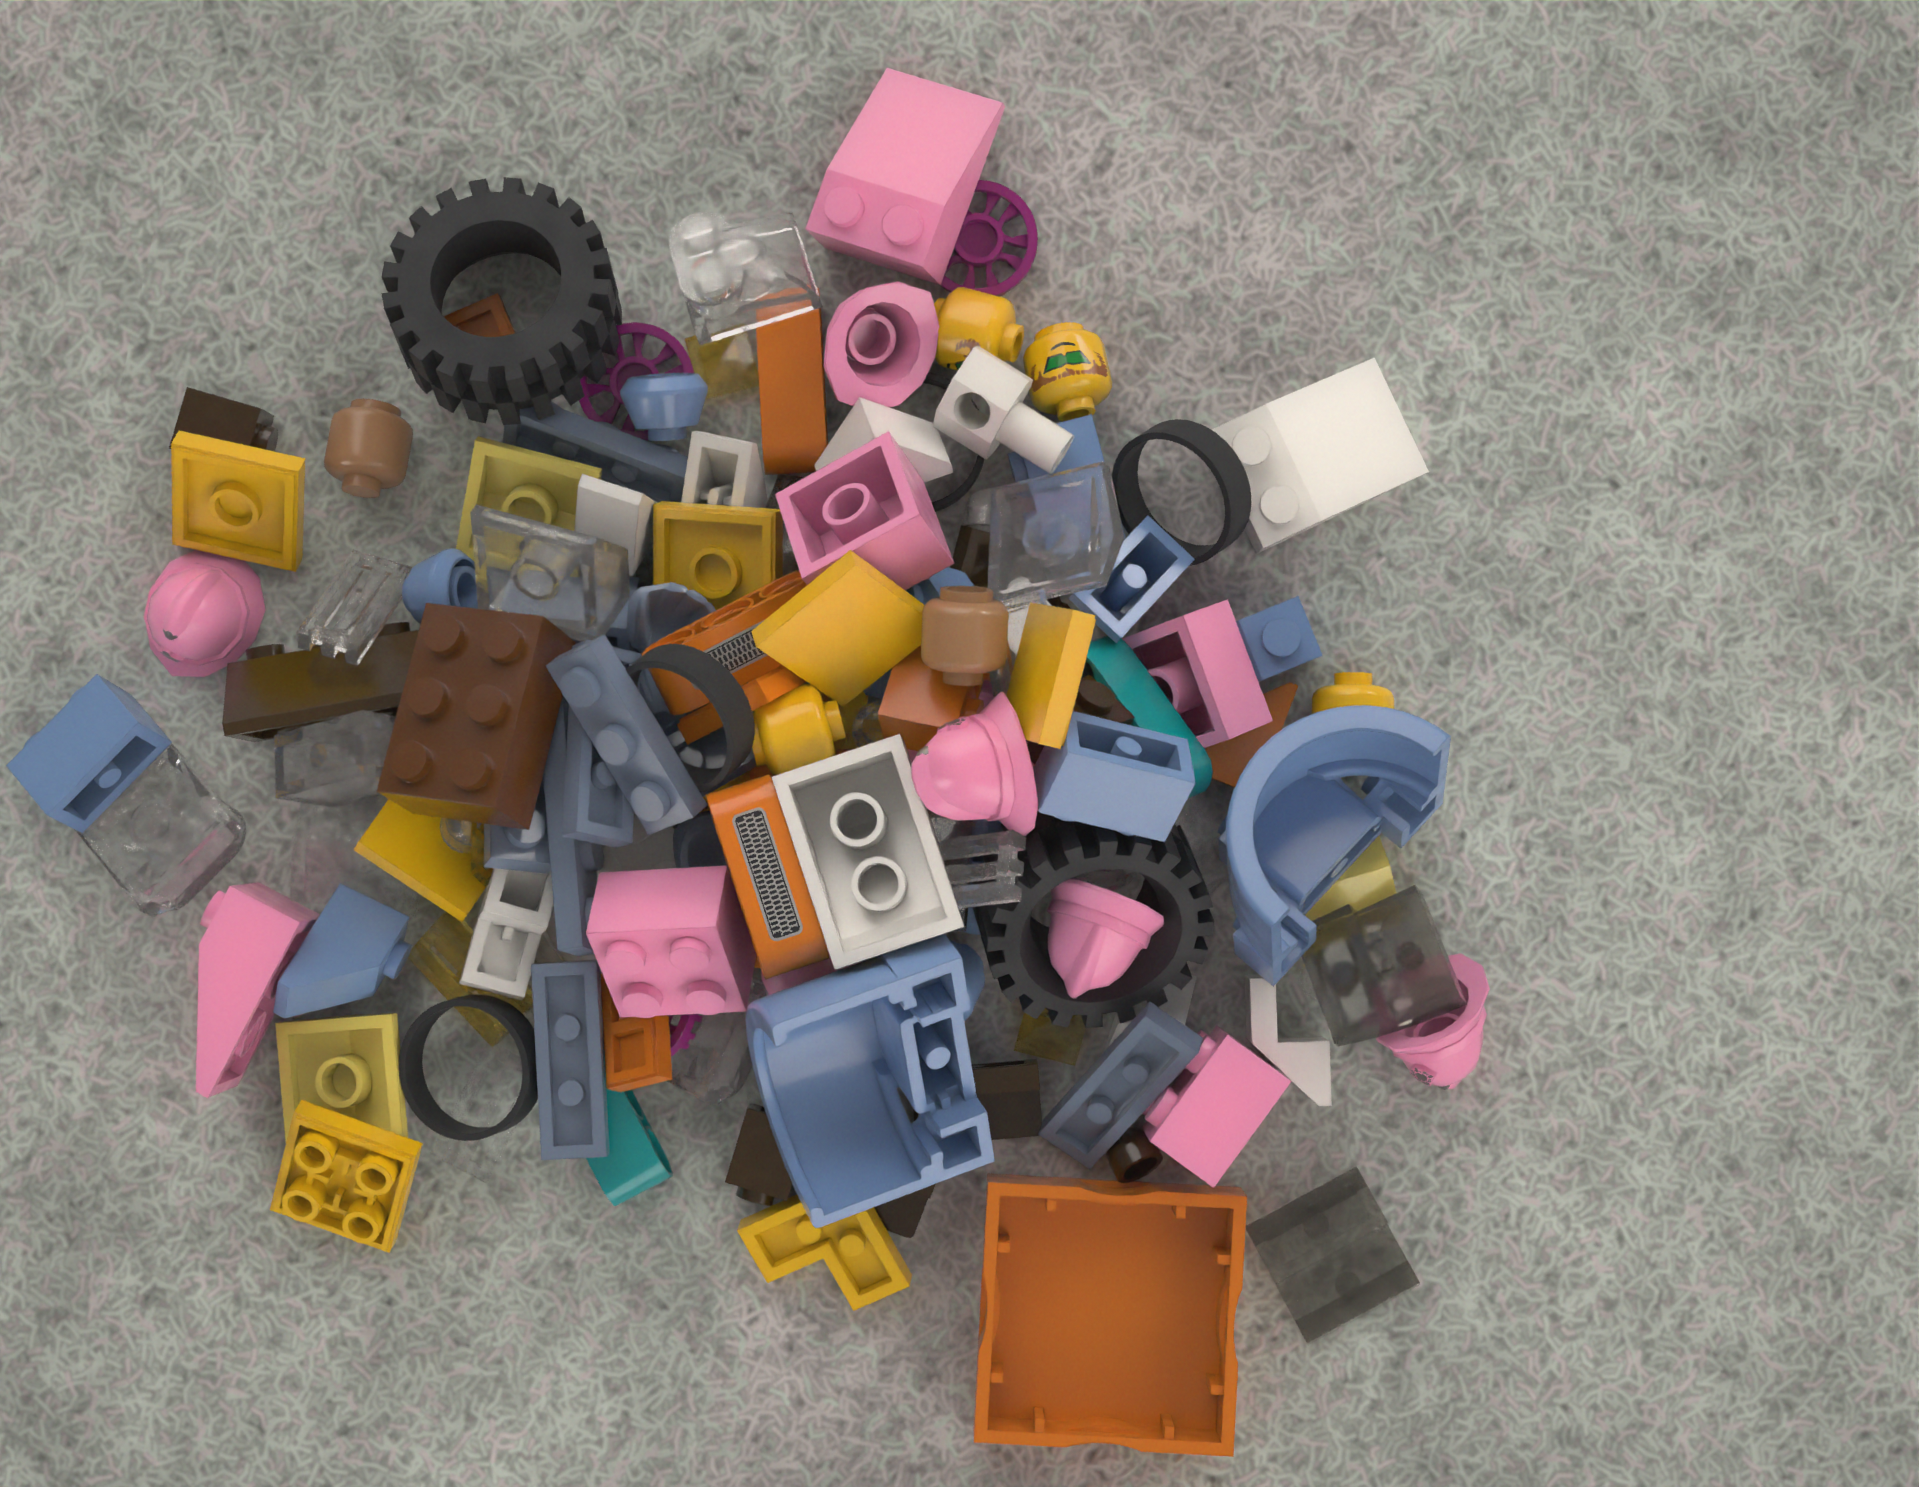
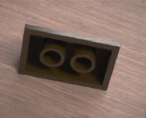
M396 622L372 627L373 638L348 642L347 633H334L309 638L310 649L285 653L284 644H271L246 649L247 660L227 663L222 720L224 736L250 742H260L396 718L419 630L411 631L409 622Z

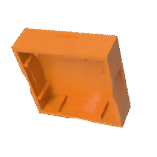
M987 1173L973 1426L974 1443L1065 1448L1087 1443H1107L1133 1448L1141 1452L1234 1457L1238 1361L1234 1344V1321L1243 1286L1247 1195L1242 1188L1231 1186H1215L1213 1188L1210 1185L1140 1181L1120 1183L1118 1180Z

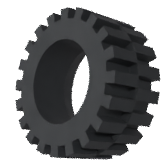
M504 177L502 192H490L486 178L470 181L469 186L472 196L457 200L452 188L436 195L441 210L433 216L422 206L409 217L415 233L412 238L399 231L397 232L390 245L397 263L384 261L382 280L387 290V293H381L384 310L408 369H411L416 383L426 394L433 389L437 402L441 407L454 413L462 401L468 419L485 424L489 409L498 410L503 425L521 424L520 409L534 407L538 420L555 415L551 403L552 399L563 395L569 405L572 406L585 395L580 380L586 376L597 384L607 371L602 352L613 356L616 354L620 342L616 325H622V308L608 251L604 247L601 232L593 219L586 223L582 207L570 197L559 207L554 188L538 182L533 195L530 196L526 195L521 178ZM513 253L532 255L548 263L561 276L557 297L547 313L530 327L511 335L501 337L473 335L453 326L442 315L443 300L454 278L467 267L492 256Z
M1037 810L1035 828L1022 839H1017L1002 823L1001 827L1005 841L1002 843L991 837L988 838L981 849L985 866L974 865L971 877L975 893L970 894L972 908L994 979H998L1001 992L1010 1002L1019 997L1024 1013L1037 1019L1043 1010L1047 1008L1052 1025L1069 1027L1072 1016L1081 1015L1085 1028L1103 1027V1014L1116 1012L1121 1024L1133 1020L1136 1017L1133 1006L1145 1000L1147 1003L1151 1002L1157 1007L1168 1002L1163 988L1169 983L1182 990L1192 979L1187 961L1203 964L1209 951L1203 936H1213L1214 919L1209 909L1213 908V905L1181 825L1176 827L1174 823L1165 842L1137 835L1127 836L1115 830L1077 821H1063L1052 815L1039 813V810ZM1104 869H1122L1138 872L1144 877V881L1135 901L1145 904L1161 914L1164 918L1163 927L1151 936L1147 949L1140 950L1129 968L1119 979L1109 986L1088 990L1077 998L1070 997L1064 980L1051 964L1048 951L1049 927L1041 924L1031 916L1034 906L1054 887L1070 878L1087 872Z

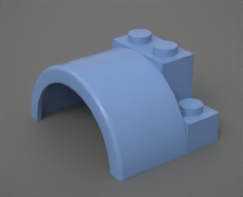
M1371 705L1336 707L1316 712L1286 726L1261 746L1250 759L1233 790L1227 816L1218 828V833L1221 835L1218 838L1219 860L1228 866L1230 896L1237 917L1233 923V928L1237 930L1233 934L1234 954L1273 987L1316 941V924L1305 916L1306 913L1370 844L1382 833L1401 849L1443 804L1451 741L1449 734L1420 717L1392 708ZM1368 776L1361 787V790L1367 796L1362 800L1342 781L1341 777Z
M946 934L861 961L849 967L756 999L748 1005L746 1011L747 1040L763 1106L786 1170L815 1228L826 1226L995 1161L987 1111L976 1095L963 1016L964 1012L970 1010L961 955ZM898 1087L901 1088L914 1110L919 1113L918 1118L911 1124L899 1097Z

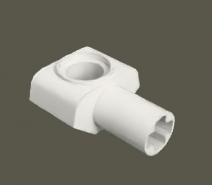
M980 346L972 349L954 375L936 409L933 427L986 460L1001 443L1049 474H1052L1058 467L1074 439L1073 434L1022 403L1032 385L1033 379ZM971 392L981 395L987 401L990 407V415L983 414L974 407L971 401Z

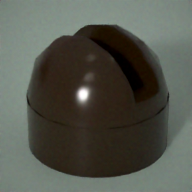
M1136 1127L1128 1128L1106 1153L1109 1165L1120 1183L1133 1182L1148 1175L1163 1160V1155L1159 1148L1149 1141L1143 1130Z

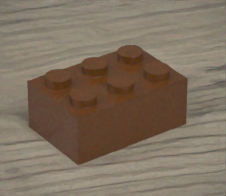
M426 603L376 792L412 814L529 830L563 697L561 690L546 665L562 653L571 650L576 642L541 615Z

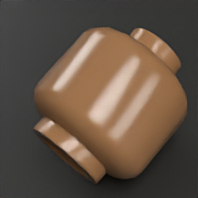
M363 398L351 401L350 407L343 408L334 413L324 457V467L331 476L342 481L341 489L344 492L357 497L377 498L380 496L381 489L393 488L403 483L408 467L413 429L406 420L400 417L401 410L398 407L383 401Z
M976 586L940 587V597L928 600L923 608L922 661L932 669L943 671V683L960 686L983 684V673L993 672L1002 668L1007 660L1008 608L1004 603L993 599V590L990 588Z

